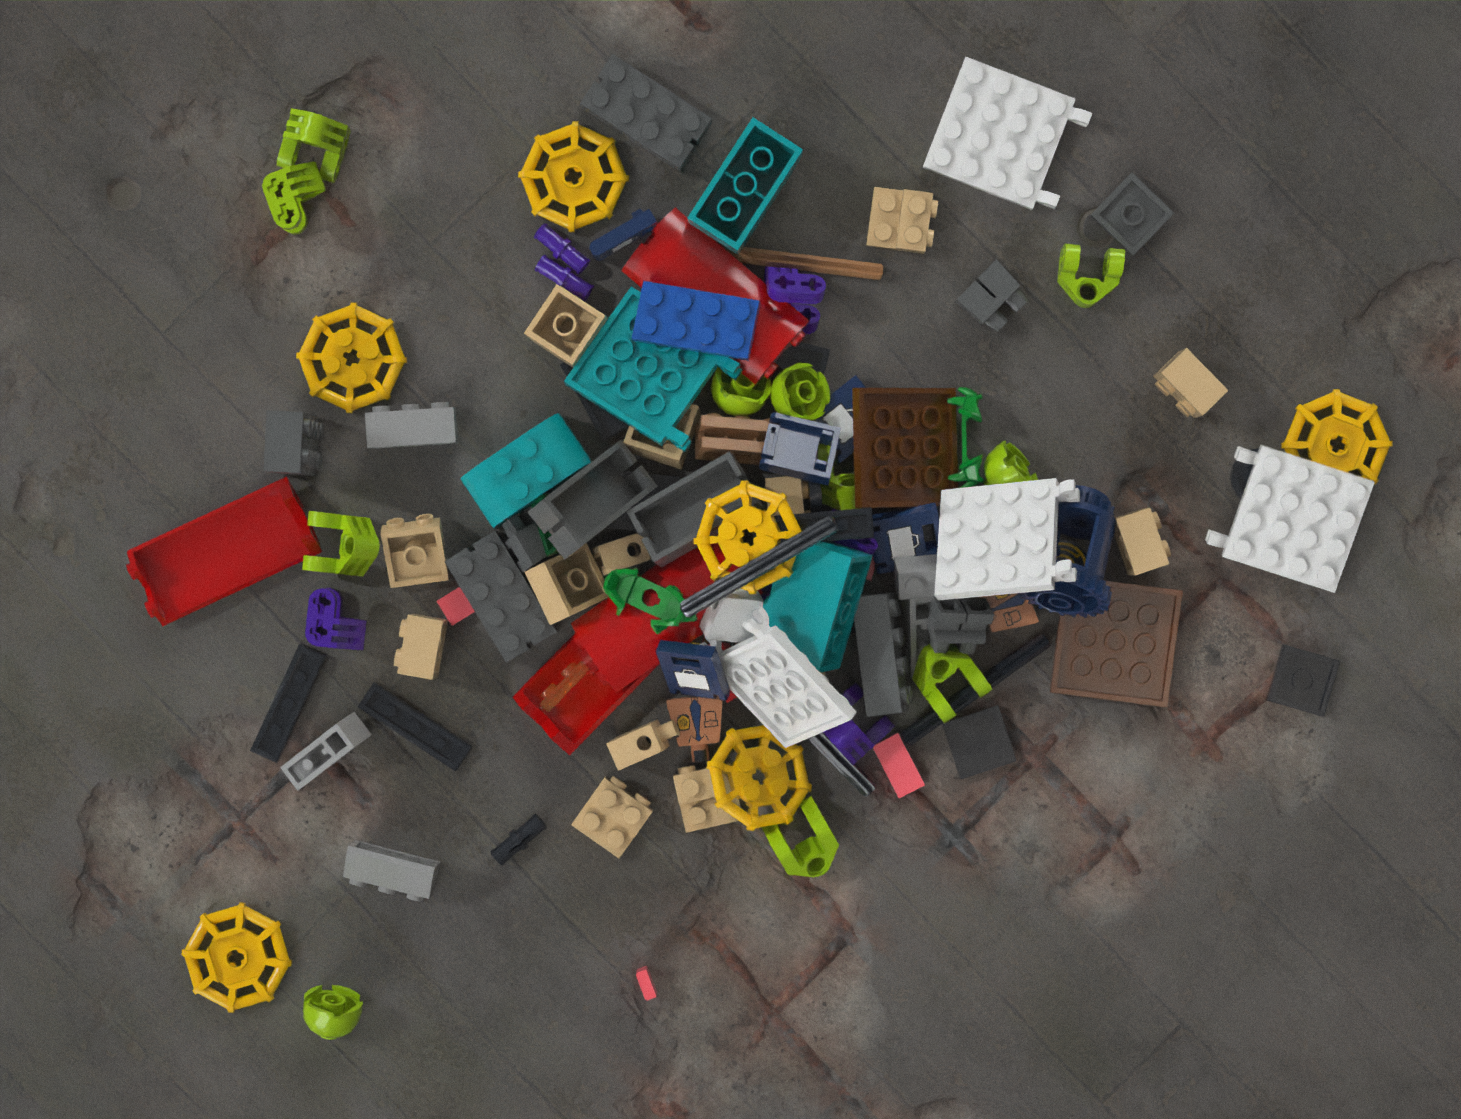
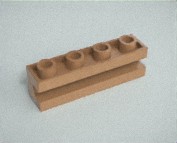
M718 413L701 415L695 426V459L714 461L730 451L739 463L759 465L762 459L761 455L770 418L754 420L748 416L722 417Z

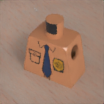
M1017 593L977 597L986 598L994 613L992 624H987L990 632L1038 623L1039 620L1033 605L1028 604V599H1021V594Z
M691 696L666 700L670 718L675 721L680 732V736L676 738L678 747L691 746L692 762L710 761L708 744L720 742L723 700H720L719 696L716 699Z

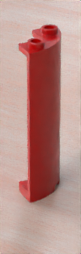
M675 207L654 227L653 233L647 238L645 243L641 242L621 271L641 288L643 281L759 300L761 304L749 361L731 359L740 363L741 373L755 385L763 377L769 379L779 368L776 362L781 354L791 345L797 347L805 338L806 333L803 330L810 321L788 302H778L771 299L767 294V284L710 236L688 223L687 217Z
M287 476L127 551L130 562L126 564L128 573L133 580L138 579L144 587L148 601L144 602V605L151 618L156 617L161 625L165 626L302 562L304 555L315 556L323 552L313 526H307L308 518L302 508L303 504Z
M710 544L719 564H721L726 558L719 544ZM698 547L662 568L655 565L640 576L664 588H667L668 585L678 587L683 594L684 600L714 583L710 578L711 573ZM732 564L728 572H733L740 567ZM653 589L647 590L643 596L647 606L659 605L661 600ZM762 589L758 590L760 595L763 594ZM608 597L571 623L576 633L572 636L574 642L581 651L586 649L598 667L595 673L604 686L610 684L617 693L660 663L656 654L660 640L690 643L701 636L703 632L700 628V622L706 608L695 614L697 616L696 621L682 622L679 626H669L661 633L656 634L651 627V619H661L625 603L621 614L618 616L616 615L617 606Z
M571 637L512 698L527 715L543 728L552 741L568 755H571L658 665L616 693L610 684L606 686L602 684L595 673L598 667L586 649L581 651Z

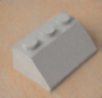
M355 840L347 848L343 877L349 878V883L355 886L366 887L368 883L379 886L378 891L394 895L396 891L407 893L406 898L423 902L424 898L430 899L432 896L440 861Z

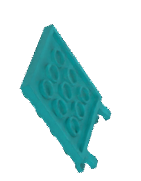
M631 286L568 374L564 383L660 446H663L668 439L677 448L686 452L692 444L689 440L690 437L675 427L717 367L736 380L742 372V369L739 368L741 365L729 357L633 341L632 333L641 292Z

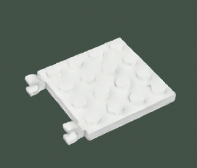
M965 57L922 168L1030 210L1033 209L1035 202L1055 209L1060 195L1040 190L1067 120L1087 127L1092 113L1074 108L1075 98Z
M1260 444L1258 453L1237 446L1234 458L1237 461L1253 465L1229 535L1208 529L1205 541L1209 545L1224 548L1222 552V557L1335 593L1375 482Z
M1056 478L941 490L934 594L937 600L1055 590V582H1075L1077 570L1072 568L1071 559L1061 560L1056 563L1058 503L1065 501L1080 502V490L1075 488L1074 479L1063 481L1060 484Z
M762 607L752 612L758 624L751 618L742 625L755 636L724 651L721 649V641L707 640L710 646H715L730 690L785 748L850 721L856 714L848 700L840 695L829 683L827 677L821 674L811 664L808 657L797 649L786 633L776 625L773 627L769 626V616Z

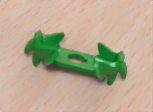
M959 387L958 391L966 397H952L947 399V403L960 407L958 413L962 415V464L959 465L960 472L949 475L948 479L954 482L967 481L960 488L975 487L983 484L985 480L979 476L983 455L980 454L972 459L967 457V421L972 419L979 423L982 422L978 402L983 399V395L976 393L970 388Z
M637 568L633 570L616 569L605 577L603 589L617 606L616 615L619 616L625 603L661 619H651V627L656 634L661 633L669 626H679L682 622L697 620L696 615L686 617L682 613L680 603L684 600L683 594L674 585H668L667 588L659 586L638 576ZM649 589L655 590L658 598L661 599L659 605L647 606L643 600L644 593Z

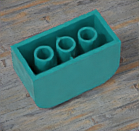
M752 117L687 217L688 223L738 255L793 173L802 157L803 149Z
M557 413L463 475L460 480L493 529H497L506 520L530 507L541 495L549 494L590 464L592 460L562 415Z
M833 541L819 542L796 555L792 567L793 574L790 577L785 576L772 583L770 595L766 597L762 607L769 616V626L773 627L776 625L785 632L789 640L800 652L808 657L811 664L820 673L839 669L873 556Z

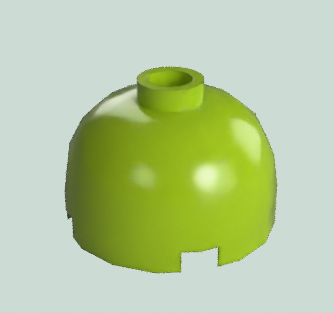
M797 363L779 372L773 380L770 392L774 410L777 413L811 421L823 416L825 405L830 402V389L821 371L816 372L811 368L813 365L809 363Z
M717 367L711 384V392L714 402L725 413L735 417L750 416L759 411L766 403L772 384L770 378L766 379L763 377L755 385L742 373L734 380Z
M1006 441L1001 442L985 459L984 475L986 480L984 485L1039 479L1036 473L1030 475L1027 467L1031 464L1022 452L1010 442L1006 444Z
M323 985L315 986L304 994L303 1017L308 1028L327 1040H334L351 1033L359 1023L362 1013L363 1001L360 1002V995L350 988L339 985H332L333 991L322 990Z

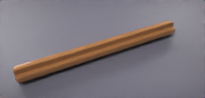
M719 244L739 262L744 264L796 268L800 271L881 280L883 275V265L878 263L744 247L737 255L727 247Z

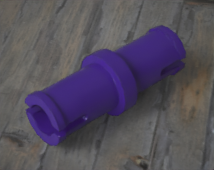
M544 223L534 235L535 239L553 252L552 256L554 258L564 261L578 275L589 265L591 260L571 245L572 241L568 238L563 239L548 224Z
M546 255L540 258L535 267L536 272L541 273L583 301H586L593 291L594 285L573 274V269L562 267Z

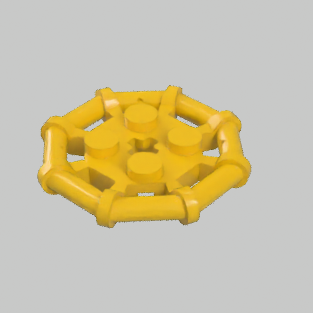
M573 121L571 125L541 136L539 134L536 135L522 170L518 172V178L522 180L532 207L531 213L535 217L540 216L568 229L569 232H575L578 228L605 218L610 219L614 216L612 212L626 182H629V175L625 173L615 146L616 140L613 137L608 138L580 125L579 121ZM571 137L570 146L556 151L550 146ZM579 137L599 147L594 153L578 146ZM544 151L550 156L543 172L536 171L535 168ZM605 153L613 173H603L598 158ZM573 168L575 172L582 173V177L578 178L579 183L574 185L572 181L566 182L565 177L569 175L568 170ZM543 179L549 195L542 200L534 180ZM604 181L611 182L613 184L603 203L597 196L602 189ZM553 200L559 202L561 205L569 207L568 216L548 206ZM593 202L597 207L593 211L576 217V208Z
M351 302L349 306L319 317L316 315L312 319L313 324L300 352L296 353V359L300 361L310 388L309 394L313 398L316 396L346 410V413H353L354 410L384 399L389 400L391 398L390 393L404 363H407V357L403 354L393 326L395 322L391 318L386 319L368 311L354 302ZM349 318L350 327L333 333L329 325ZM358 319L377 327L372 335L358 329ZM321 332L328 336L322 352L315 353L313 350ZM382 336H385L391 355L383 356L377 340ZM358 351L356 356L360 358L359 363H352L351 366L346 365L347 359L344 358L346 352ZM321 360L327 377L319 381L312 361ZM383 363L391 364L381 384L376 380ZM332 381L346 387V397L327 389ZM371 383L375 389L372 392L355 397V389Z
M1333 389L1331 393L1304 405L1299 404L1295 408V416L1285 441L1281 443V449H1284L1286 453L1300 457L1297 449L1306 448L1311 461L1345 472L1357 469L1361 473V477L1373 480L1375 482L1374 485L1379 482L1378 476L1389 448L1393 447V441H1390L1377 412L1378 406L1375 403L1369 404L1340 392V389ZM1332 405L1333 414L1318 420L1312 414ZM1342 406L1361 414L1357 419L1341 414ZM1306 420L1312 425L1306 442L1298 441ZM1367 420L1377 440L1369 441L1365 435L1362 424ZM1340 436L1342 438L1341 443L1345 445L1344 450L1338 449L1337 453L1332 451L1333 446L1330 445V441L1336 440ZM1369 447L1377 448L1368 468L1363 464Z
M744 480L734 488L712 499L708 498L705 501V511L697 536L693 538L694 544H697L711 573L710 578L714 582L730 574L731 572H728L732 564L741 567L776 547L781 542V539H789L802 531L786 500L787 495L783 492L779 494L750 484L748 480ZM752 497L771 503L767 511L752 506ZM739 498L742 500L743 506L731 513L723 507ZM777 511H779L788 531L781 532L773 516ZM718 515L723 519L722 524L718 528V536H709L715 516ZM746 529L749 532H755L757 535L753 539L754 545L752 546L748 542L744 543L742 539L745 536L744 531ZM710 544H719L726 558L721 564H719ZM796 556L740 589L748 591L749 594H757L758 590L785 576L790 577L793 574L792 567Z
M764 725L738 730L731 728L726 731L725 739L711 761H707L706 767L710 771L716 799L714 804L717 809H723L744 824L746 829L750 831L782 823L788 825L793 822L795 812L807 793L812 790V784L808 780L802 745L794 744L785 748ZM759 738L758 747L746 749L742 742ZM770 740L788 753L781 757L778 751L771 750L768 747ZM733 748L737 753L736 759L731 765H727L723 762ZM790 760L793 762L797 781L789 780L786 762ZM756 769L760 770L765 776L763 785H759V781L752 778V775L756 773ZM722 774L728 775L731 788L729 793H726ZM787 789L795 791L787 805L784 806L780 801L781 797L787 792ZM735 797L738 800L742 799L746 802L745 805L749 807L748 812L737 806L732 800ZM771 805L775 812L759 816L758 808Z
M239 902L237 906L210 914L203 913L199 917L200 921L185 949H182L181 953L187 964L194 988L192 990L195 995L198 993L228 1010V1013H234L235 1010L261 1002H271L288 967L292 966V960L289 959L280 929L281 923L279 921L275 922L249 908L243 902ZM236 918V927L220 932L216 924ZM245 919L265 930L260 935H257L254 931L244 928ZM208 931L213 936L212 942L206 951L200 950L198 948ZM269 936L271 937L276 957L267 956L263 940ZM232 950H237L238 953L244 955L240 966H237L235 962L229 961V957L233 955ZM198 959H205L210 975L203 979ZM266 965L275 967L266 985L259 980ZM213 981L224 984L229 989L228 996L209 985ZM253 984L257 991L237 997V989Z

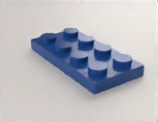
M643 281L632 340L749 361L761 303L759 300Z

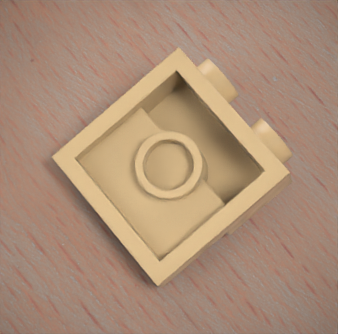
M874 187L866 246L921 254L926 252V247L932 248L934 230L929 229L930 218H936L938 201L933 200V193Z
M422 514L416 517V521L404 522L403 518H393L386 522L387 525H382L381 539L390 588L449 580L448 567L444 562L446 561L445 542L440 517L433 518L432 514Z
M695 765L677 768L678 774H673V779L686 833L738 821L723 809H717L715 806L716 799L709 769L706 767L696 769ZM722 774L726 793H729L731 788L728 775ZM735 797L732 802L741 808L739 800Z
M605 776L571 825L614 856L620 858L647 821L653 809L649 807L651 802L641 794L636 793L633 796L625 790L627 785L615 776H612L611 779Z

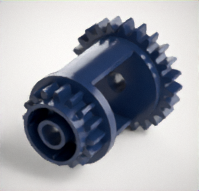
M1075 485V488L1080 490V502L1065 501L1058 503L1056 557L1061 553L1060 546L1058 545L1061 534L1090 540L1085 566L1072 563V568L1077 570L1075 582L1058 581L1055 582V590L1017 594H1021V599H1028V604H1037L1038 609L1045 608L1049 613L1056 612L1061 616L1070 614L1075 618L1076 614L1087 618V614L1096 617L1097 613L1104 614V610L1108 611L1112 596L1111 587L1106 585V581L1103 578L1117 526L1114 518L1115 507L1111 506L1109 498L1104 493L1090 487Z

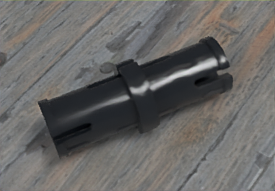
M535 813L517 830H511L509 832L510 836L490 851L491 855L503 866L521 849L525 850L528 848V843L543 830L547 829L546 824Z

